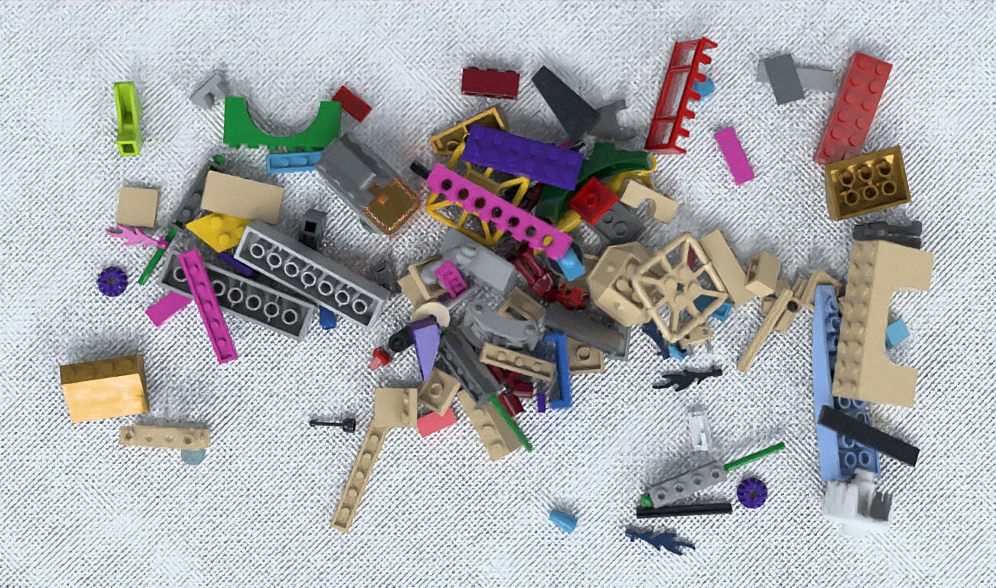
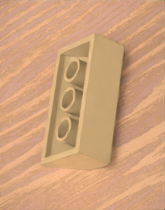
M465 389L456 393L493 462L523 446L492 403L477 407Z

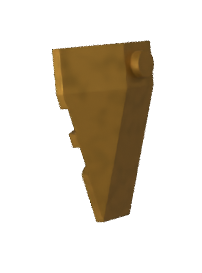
M499 103L429 138L428 140L436 156L451 155L460 145V142H467L473 124L510 133L507 119Z

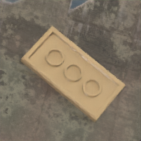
M208 170L200 209L248 220L258 219L266 224L276 226L284 188Z

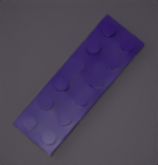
M477 124L472 125L462 154L463 161L574 191L584 158L583 153Z

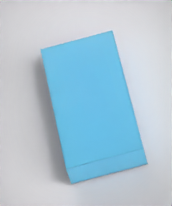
M902 318L892 322L886 328L884 343L887 349L910 336Z

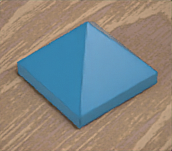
M679 341L671 343L668 347L671 357L681 361L688 354L686 349H681Z

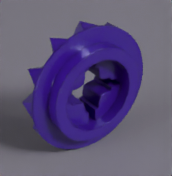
M110 266L103 269L98 275V282L96 284L99 291L105 296L117 297L126 290L128 278L122 269ZM111 276L113 279L119 280L113 283V287H111V284L105 283L111 279Z
M747 478L739 484L737 498L744 507L757 509L763 506L768 499V489L761 480ZM755 487V492L760 496H754L753 499H750L751 495L745 492V490L752 491Z

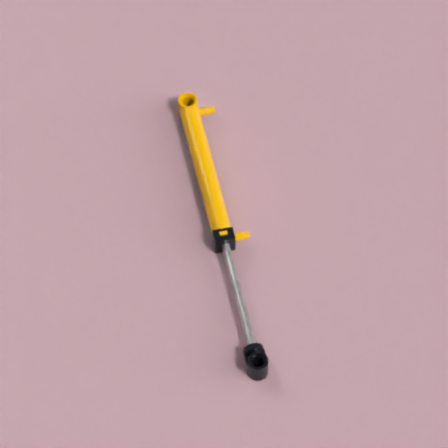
M650 155L652 161L651 170L620 172L605 182L604 185L615 195L624 178L631 179L634 177L641 180L646 187L648 185L653 186L648 175L655 170L657 161L653 155ZM569 208L562 215L558 226L554 228L567 234L582 223L580 220L581 216L572 208ZM547 236L544 239L545 246H550L553 243L552 236ZM521 244L503 255L504 259H506L509 255L516 254L524 265L527 263L517 252ZM540 248L539 251L534 249V257L541 253L543 249ZM475 283L444 306L450 311L482 287ZM430 315L429 317H427V318L432 317L433 320L435 319V316H434V315ZM408 324L397 333L391 335L388 340V346L392 351L402 353L414 344L410 325ZM396 338L403 340V346L399 349L393 345Z

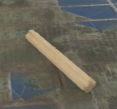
M784 287L737 364V370L745 373L792 297L793 291L789 288Z

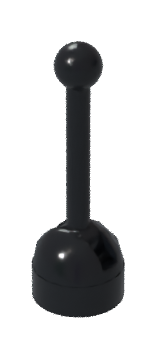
M345 418L342 423L310 420L309 425L311 427L316 425L342 427L344 432L355 433L356 418Z

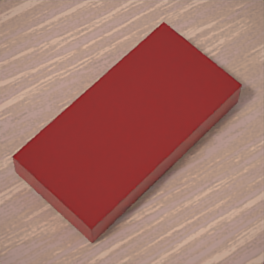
M343 85L331 99V101L340 102L342 109L359 123H362L372 111V107Z

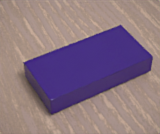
M221 252L218 258L247 277L257 278L258 271L235 259L230 253Z

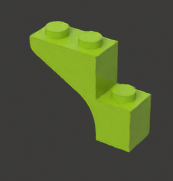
M134 81L114 82L113 88L118 119L116 143L120 156L140 155L143 138L139 124L143 111Z

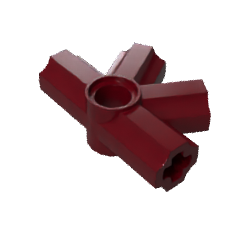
M486 364L485 366L500 386L503 384L506 387V393L502 391L498 398L509 415L513 417L523 412L524 408L519 398H532L534 393L532 382L518 381L522 375L521 373Z

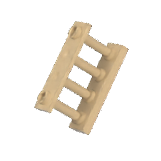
M144 424L120 425L119 445L199 450V448H209L211 429Z

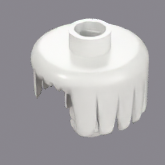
M855 469L853 472L855 473V478L851 479L850 485H846L844 482L828 481L822 507V516L827 520L841 523V535L864 540L866 530L886 533L889 530L896 496L885 493L882 500V492L877 491L873 500L875 489L873 478H876L874 472Z

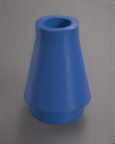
M319 304V326H322V330L336 328L338 320L335 313Z

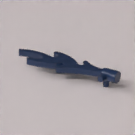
M651 318L649 323H643L648 330L642 329L641 331L648 335L661 350L656 355H662L663 359L666 360L670 358L667 349L664 348L663 334L660 332L659 336H656L657 325L653 318Z
M626 529L625 537H630V542H634L636 537L650 543L658 551H661L659 545L677 555H683V553L676 550V546H685L696 550L691 544L681 541H670L671 538L677 537L674 533H663L650 538L654 534L653 531L636 533L634 530Z

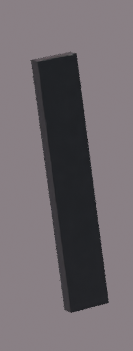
M822 405L817 424L909 467L916 466L919 448L828 405Z

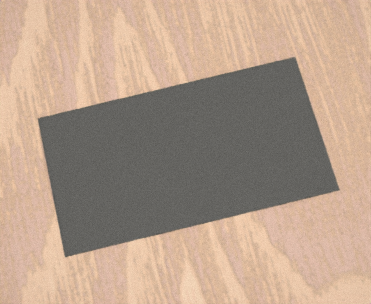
M791 53L764 61L778 106L805 98Z

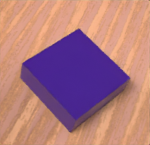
M536 393L538 413H545V394Z

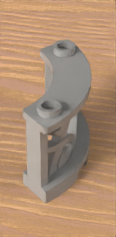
M483 299L466 304L463 323L459 324L458 329L472 346L475 345L482 350L484 342L533 357L535 356L534 348L538 339L543 334L534 319L517 321L505 318L494 312ZM489 331H491V332H493V333H495V334H497V335H499V336L506 337V338H508V339H501V338L495 337V336H493Z

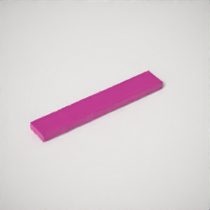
M198 248L179 254V260L219 365L238 359L239 355Z

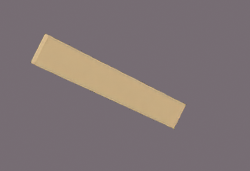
M374 417L330 523V527L345 533L349 532L390 427H375Z

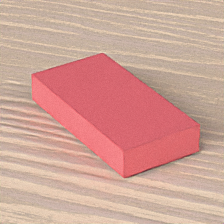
M449 405L443 417L432 412L417 419V428L421 437L424 438L457 423V420Z

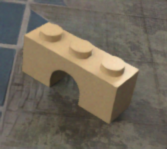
M624 178L616 194L619 198L618 201L637 209L640 202L647 198L650 202V209L647 215L670 225L679 206V203L674 201L675 198L666 193L664 195L659 194L658 189L648 185V187L641 185L642 181L637 178Z

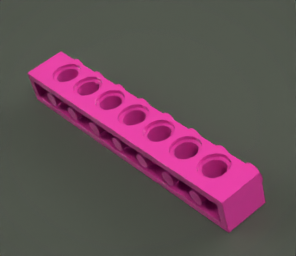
M438 163L435 164L425 184L430 186L429 190L437 195L440 192L446 195L445 199L453 204H456V202L463 205L462 209L471 214L473 211L479 213L478 218L487 223L489 220L495 222V227L503 232L506 229L513 232L512 237L521 242L523 239L529 241L528 246L537 251L540 248L547 251L545 255L553 260H556L557 257L562 260L573 241L572 237ZM452 181V187L449 190H445V183ZM468 190V197L461 199L462 191ZM480 199H485L486 201L483 208L477 207ZM497 208H501L502 215L495 218L494 211ZM515 217L519 218V224L516 227H511L510 221ZM528 228H536L534 236L527 235ZM547 236L553 237V243L550 246L544 245V239Z

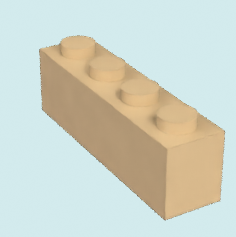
M717 229L699 239L698 243L708 260L713 262V268L724 284L728 298L735 308L757 295L744 287L747 271L736 260L737 254L734 249L729 248L727 245L726 235Z

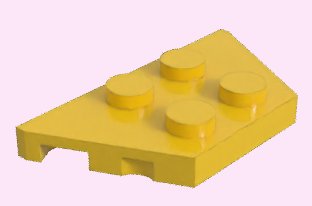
M214 212L186 224L185 227L196 234L204 243H207L216 253H220L238 245L246 226L253 220Z

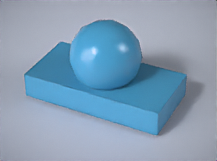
M569 246L562 260L557 257L556 261L569 282L586 273L571 246Z

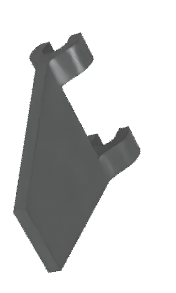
M622 99L595 109L601 114L602 119L587 135L617 140H628L636 137L633 128L620 132L614 112L627 109L625 100Z

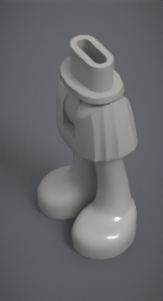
M466 243L465 245L455 246L446 250L443 253L442 259L423 267L421 271L423 281L427 284H432L438 280L439 285L446 289L434 273V270L448 259L451 260L456 269H464L475 258L479 250L478 247Z

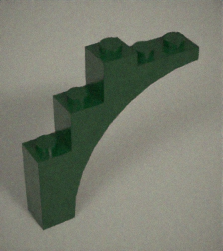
M607 141L596 142L590 160L583 159L574 191L545 183L534 213L535 217L550 226L557 227L562 215L568 208V202L593 176L600 181L620 172L651 170L652 161L649 153L644 151H627L625 149L616 150L614 143Z

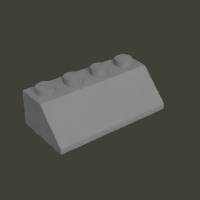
M450 227L440 251L442 258L443 253L452 247H458L466 243L476 245L479 250L475 258L464 269L458 270V272L465 277L469 275L479 286L483 287L484 285L488 287L493 295L497 297L500 295L505 298L518 281L515 266Z

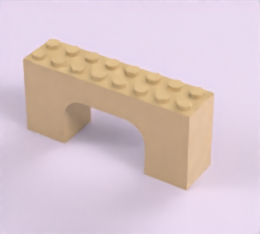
M881 240L853 242L831 396L888 406L914 408L919 369L891 363L885 354L884 342L892 295L895 291L929 292L935 253Z

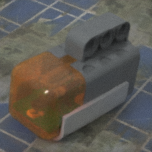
M347 131L339 139L335 138L322 152L324 155L314 166L316 171L326 180L324 183L379 236L384 235L388 239L397 238L422 212L423 207L418 193L364 142L361 143L350 131Z

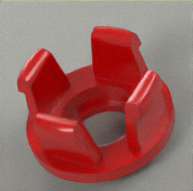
M565 283L561 284L560 292L555 296V299L559 301L558 303L565 305V308L571 311L573 309L577 311L584 310L586 307L585 302L588 300L589 295L587 294L582 297L584 290L576 286L572 291L567 289L565 292L567 285Z

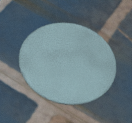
M199 448V450L181 449L182 460L190 466L200 464L206 455L205 448Z

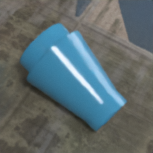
M555 509L552 510L548 518L566 533H573L579 520L575 518V515Z

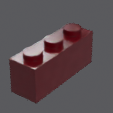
M468 66V68H463L461 95L517 101L520 74H516V71L513 70L498 72L494 68L479 70L478 67Z

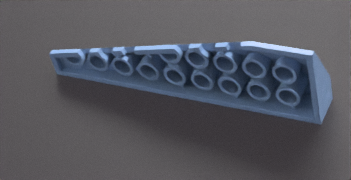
M818 285L815 287L814 307L816 309L813 315L812 365L822 481L851 480L855 478V473H853L855 469L874 472L876 477L881 476L879 452L817 424L822 405H828L868 425L872 422L871 415L867 414L864 405L867 402L831 396L842 320L838 316L839 306L833 285Z

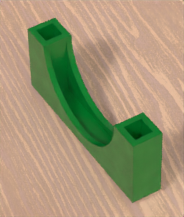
M225 97L223 143L229 145V148L240 149L241 145L248 146V149H259V146H267V150H278V147H286L287 151H297V148H305L307 152H316V149L325 150L335 138H341L342 104L334 101H320L319 112L313 123L305 131L295 136L280 138L267 135L256 126L250 115L247 99L242 97Z

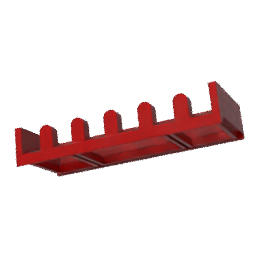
M704 36L701 39L683 42L675 41L644 149L657 155L687 153V150L676 146L678 136L682 138L690 136V131L681 127L683 117L690 120L696 116L695 112L686 108L688 100L699 101L701 99V95L692 90L694 81L698 83L706 81V76L697 71L699 63L706 65L712 62L711 57L704 54L703 50L717 48V43Z

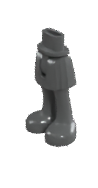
M914 220L907 226L888 225L887 221L863 223V225L854 224L853 239L881 240L920 250L921 238H901L888 236V234H908L913 237H920L922 234L921 221Z

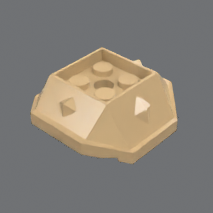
M637 241L606 247L586 277L592 304L623 327L649 323L652 318L651 315L647 314V308L635 289L629 287L628 282L630 275L633 274L635 269L654 254ZM658 261L641 276L658 279L665 271ZM640 282L652 303L661 297L655 285Z

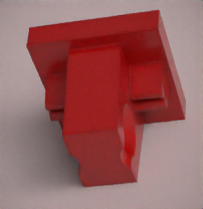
M378 347L373 351L372 355L375 358L368 366L375 371L381 364L386 366L394 359L384 348Z

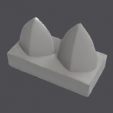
M215 73L189 97V100L202 109L212 110L213 101L208 92L210 91L214 96L221 99L229 97V92L222 78Z

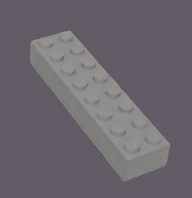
M258 219L253 220L246 226L234 256L235 259L367 331H370L376 324L391 294L387 289Z
M170 249L156 285L195 300L178 257L179 254L184 252L178 249ZM202 259L221 311L296 341H305L318 308L317 304Z

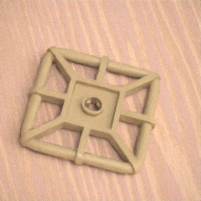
M688 231L678 235L662 249H657L653 256L636 268L633 274L630 275L633 288L647 308V314L651 315L663 336L670 343H675L698 324H703L705 319L728 299L725 286L713 268V262L708 260L696 238ZM681 243L679 261L671 267L666 259V255ZM689 243L702 263L693 271H691L687 264ZM658 261L665 271L658 279L641 276ZM706 270L718 292L702 289L696 277ZM640 282L655 285L661 297L652 303ZM677 282L682 285L681 291L676 290L678 287ZM701 294L717 298L701 313L698 312L692 302ZM665 302L671 311L669 327L666 326L657 311ZM687 307L693 319L676 332L679 312Z

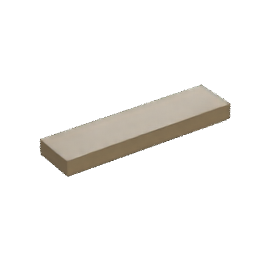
M484 342L479 358L481 362L548 382L553 381L557 366L556 363Z

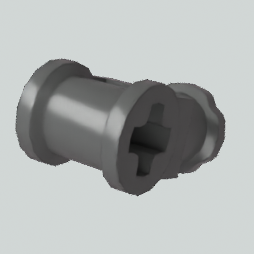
M387 259L375 267H369L379 286L391 292L388 300L402 293L394 281L396 278Z

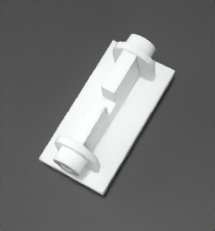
M707 411L687 413L694 451H705L713 448Z

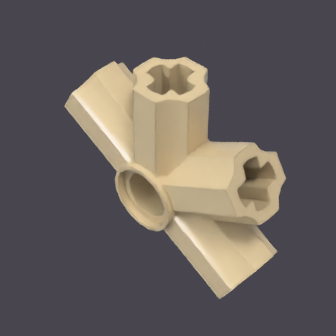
M783 277L776 283L777 288L773 292L775 297L762 298L761 312L762 314H768L784 287L793 291L789 302L794 303L795 310H789L786 305L773 326V331L782 335L786 334L795 316L802 308L799 302L809 281L798 277L791 288L785 277Z

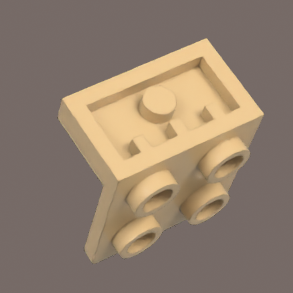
M375 388L374 426L417 428L418 388Z

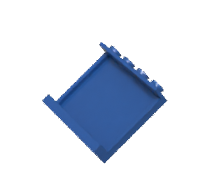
M550 332L543 339V343L555 342L560 400L549 401V409L573 408L566 335H561V332Z

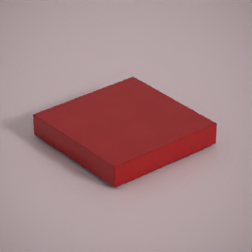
M593 176L567 205L593 227L619 198Z

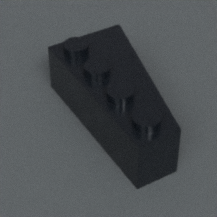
M545 65L531 78L532 83L574 144L579 140H583L602 119L600 113Z

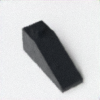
M309 208L302 216L298 242L319 252L328 213Z

